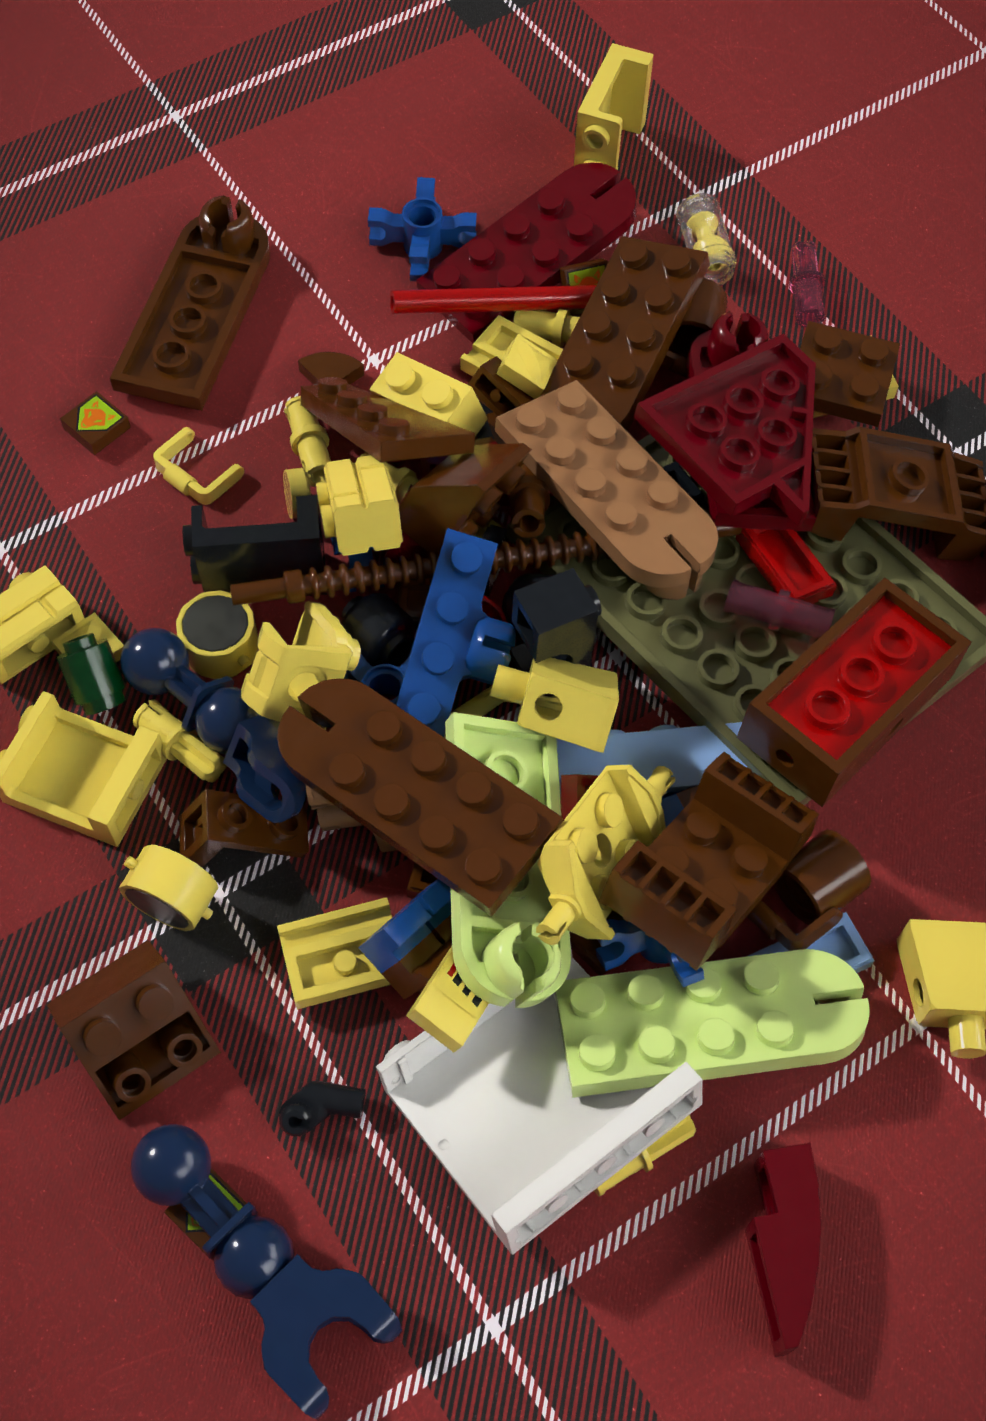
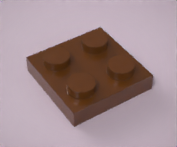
M808 321L800 349L816 363L814 411L878 427L900 343Z

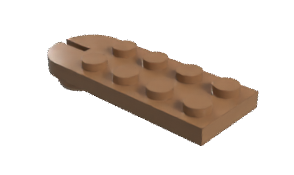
M577 380L496 417L495 432L506 444L524 443L532 449L523 463L538 479L546 484L554 497L626 575L644 584L655 596L666 600H680L686 597L688 588L693 592L697 591L702 575L710 568L714 560L718 544V531L715 523Z

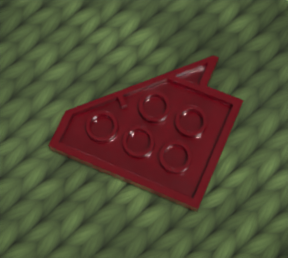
M784 333L637 404L634 418L730 517L769 497L797 526L804 523L810 507L816 363Z

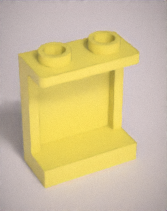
M612 43L578 110L574 166L594 162L603 163L618 170L622 130L641 134L646 122L654 54Z
M43 691L35 705L29 706L22 714L18 732L8 749L0 752V798L3 803L118 847L167 760L162 754L163 742L158 732L139 726L135 735L132 736L66 711L59 706L55 695Z

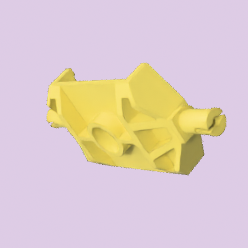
M631 764L607 765L544 845L537 865L551 894L548 900L552 906L544 920L536 927V933H541L538 937L544 943L549 945L558 944L566 930L586 939L612 940L615 932L612 927H609L606 918L613 909L609 906H604L599 902V899L613 868L638 840L648 847L666 828L664 810L661 806L662 797L675 782V777H671L673 772L669 768L657 766L648 780H646Z

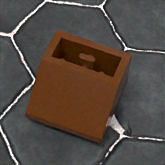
M524 443L474 445V453L449 455L413 485L401 503L399 513L402 531L428 553L430 551L435 552L436 556H439L447 528L474 536L479 529L478 526L485 529L499 513L502 505L498 501L503 493L506 496L509 495L522 480L526 471L520 466L532 449Z
M149 940L46 1004L62 1034L118 1120H121L221 1053L168 964Z

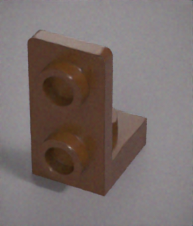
M205 789L179 816L180 854L200 867L207 864L224 847L299 858L309 852L307 812L304 805L297 816L284 822L273 823L244 803L238 794Z

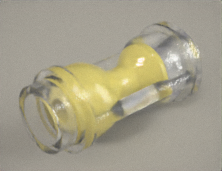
M707 193L689 196L680 203L676 211V218L681 228L686 248L707 251L710 266L704 278L723 285L733 277L737 259L730 244L719 202L716 197Z

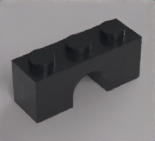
M574 568L514 591L512 622L524 643L511 648L509 653L512 657L509 664L510 668L529 673L533 659L535 663H538L550 657L568 661L572 664L592 667L593 645L597 642V621L602 609L598 595L591 585L584 586ZM549 693L543 694L544 696H547V697L555 696V695L549 694Z

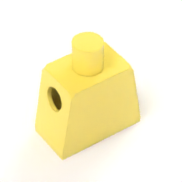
M551 657L535 663L533 659L529 673L498 664L490 696L520 704L518 725L604 753L619 703L618 676L615 672L581 664H572L571 662ZM549 693V694H553V695H555V696L547 697V696H544L543 694Z
M910 919L897 938V947L916 1021L924 1027L948 1028L951 1056L964 1059L985 1056L986 923Z

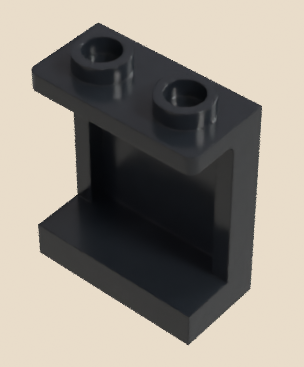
M317 495L296 496L297 522L208 528L203 506H191V525H183L182 533L185 555L190 556L193 584H202L203 592L217 590L230 592V584L283 577V572L288 570L300 569L302 574H309V569L314 567L317 573L324 572V567L326 566L325 549Z

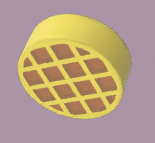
M303 468L286 469L283 473L285 500L291 519L297 518L296 496L311 495L308 476Z

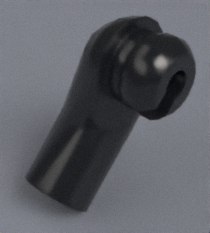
M311 1081L289 1097L281 1106L279 1112L281 1129L286 1134L297 1137L310 1132L331 1114L360 1119L363 1112L366 1089L324 1081Z

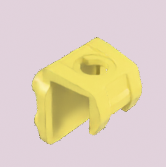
M312 601L305 602V610L301 616L292 645L286 644L270 622H263L258 636L257 646L259 650L256 653L250 673H246L241 689L242 700L259 715L280 722L286 710L291 706L305 716L298 700V696L325 680L344 679L347 670L352 671L357 667L361 654L358 640L353 639L346 632L345 628L340 624L338 617L333 616L325 605Z

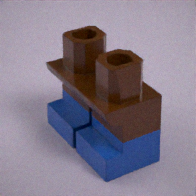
M439 879L435 880L358 947L404 1000L416 992L421 994L452 946L450 887Z

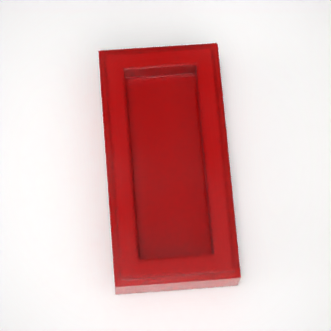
M742 528L741 534L735 537L790 613L833 596L837 584L796 531Z

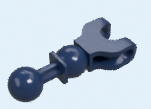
M147 628L131 636L124 645L120 658L121 670L126 681L134 689L144 694L162 695L171 693L188 707L182 722V728L187 732L196 730L206 747L222 755L226 754L223 763L235 773L237 777L236 791L244 803L273 823L284 822L297 816L302 809L307 794L306 784L291 773L281 755L277 740L280 722L265 718L249 707L241 698V689L233 687L234 680L229 676L206 683L189 670L187 648L174 633L162 628ZM278 788L280 789L281 795L283 797L282 802L277 797L275 791Z
M178 1124L163 1125L151 1130L139 1141L131 1159V1175L137 1190L147 1200L163 1206L181 1205L210 1237L202 1249L210 1259L214 1258L215 1273L221 1284L235 1296L251 1299L250 1303L263 1318L265 1330L261 1346L264 1369L306 1415L318 1420L328 1409L330 1398L327 1388L317 1378L309 1363L310 1344L317 1332L332 1322H351L364 1331L374 1342L385 1344L393 1342L402 1332L399 1318L360 1273L345 1269L321 1271L311 1268L298 1254L294 1257L292 1240L283 1226L272 1218L258 1216L256 1208L251 1202H248L238 1210L209 1178L211 1170L210 1151L204 1139L196 1131Z

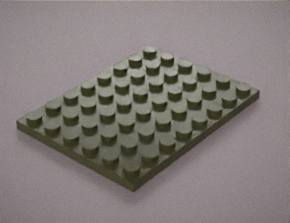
M650 434L638 441L661 467L676 462ZM687 473L705 495L701 508L711 517L707 492ZM554 495L551 496L550 505L544 515L545 528L539 536L535 537L538 542H543L546 535L551 536L553 540H557L560 533L565 534L570 539L575 531L579 532L582 537L586 536L587 531ZM858 517L842 541L821 537L808 531H796L837 584L833 596L819 600L793 613L788 611L782 600L779 599L773 588L759 572L735 539L736 536L718 538L713 563L702 575L697 591L693 592L688 588L686 597L680 600H666L655 596L644 584L626 575L611 558H604L603 554H599L596 561H592L588 556H584L582 563H578L574 558H570V562L567 565H563L560 560H556L553 567H549L546 562H541L539 570L543 574H559L574 568L584 586L591 585L600 600L602 612L598 616L597 627L698 726H706L754 773L766 781H770L775 787L789 796H793L795 800L803 805L812 799L736 738L737 735L725 724L742 722L749 703L884 577L972 642L952 678L905 725L986 662V616L877 521ZM512 522L507 524V538L514 545L517 539L522 540L524 544H529L530 538H524L515 533L513 529L515 524H512Z

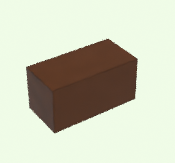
M496 356L482 364L467 385L473 388L475 394L497 416H500L534 400V398L496 374L502 362Z

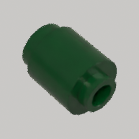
M89 633L63 643L65 653L59 655L57 661L75 705H81L86 716L106 711L126 700L122 692L126 685L107 639L96 641L94 634Z

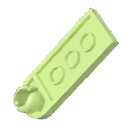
M453 712L445 721V736L447 740L562 816L556 738L524 728L514 721ZM538 860L492 917L450 888L452 952L456 970L468 989L482 1000L493 1005L505 1007L514 999L515 1008H526L539 1004L562 986L570 970V931L566 930L556 945L544 943L538 937L541 933H536V927L552 909L548 900L551 894L537 865Z
M814 949L708 961L701 966L704 971V980L685 987L678 981L671 966L565 980L554 994L572 1098L654 1087L685 1062L694 1069L702 1080L839 1061L855 1051L865 1035L870 1008L868 998L862 999L864 985L856 971L844 960L828 952Z

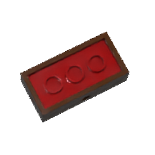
M884 577L749 703L736 738L818 805L823 807L952 678L972 642Z

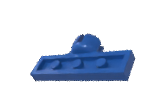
M447 528L396 701L398 707L443 737L445 735V721L450 716L460 681L473 679L493 685L498 664L509 667L512 658L509 653L511 647H515L516 629L512 624L490 618L482 611V599L498 543Z

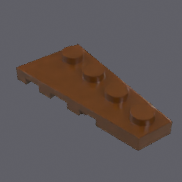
M327 377L319 379L318 385L301 386V406L379 462L474 453V432L347 384L345 379Z

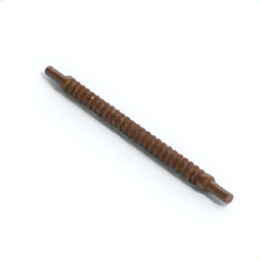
M716 526L718 538L737 536L742 532V528ZM575 531L570 539L565 534L560 533L557 540H553L551 536L546 535L543 542H538L535 537H531L529 544H524L522 540L517 539L514 546H509L508 542L503 541L500 548L496 550L490 574L496 575L498 568H503L506 573H510L513 566H517L520 571H524L527 564H532L533 568L539 569L541 562H546L549 567H553L556 560H560L563 565H567L570 562V558H574L576 562L582 563L584 556H588L592 561H596L599 554H603L606 559H610V557L587 532L586 536L582 537L579 532ZM433 551L428 553L427 558H421L419 553H415L413 560H406L404 555H400L398 562H392L389 557H385L383 564H377L374 559H371L369 566L366 567L362 566L359 561H356L354 568L348 569L344 563H341L339 570L332 571L331 567L326 565L324 572L317 573L314 567L309 569V574H302L300 569L288 570L283 572V577L230 584L232 604L235 606L285 598L289 604L300 603L306 600V595H312L315 600H318L320 593L324 592L330 598H333L335 591L342 590L343 594L348 596L350 589L357 588L358 592L363 594L367 586H372V589L377 592L382 584H387V587L392 590L395 587V583L401 582L404 587H408L411 580H416L418 585H423L426 578H431L432 581L438 556Z

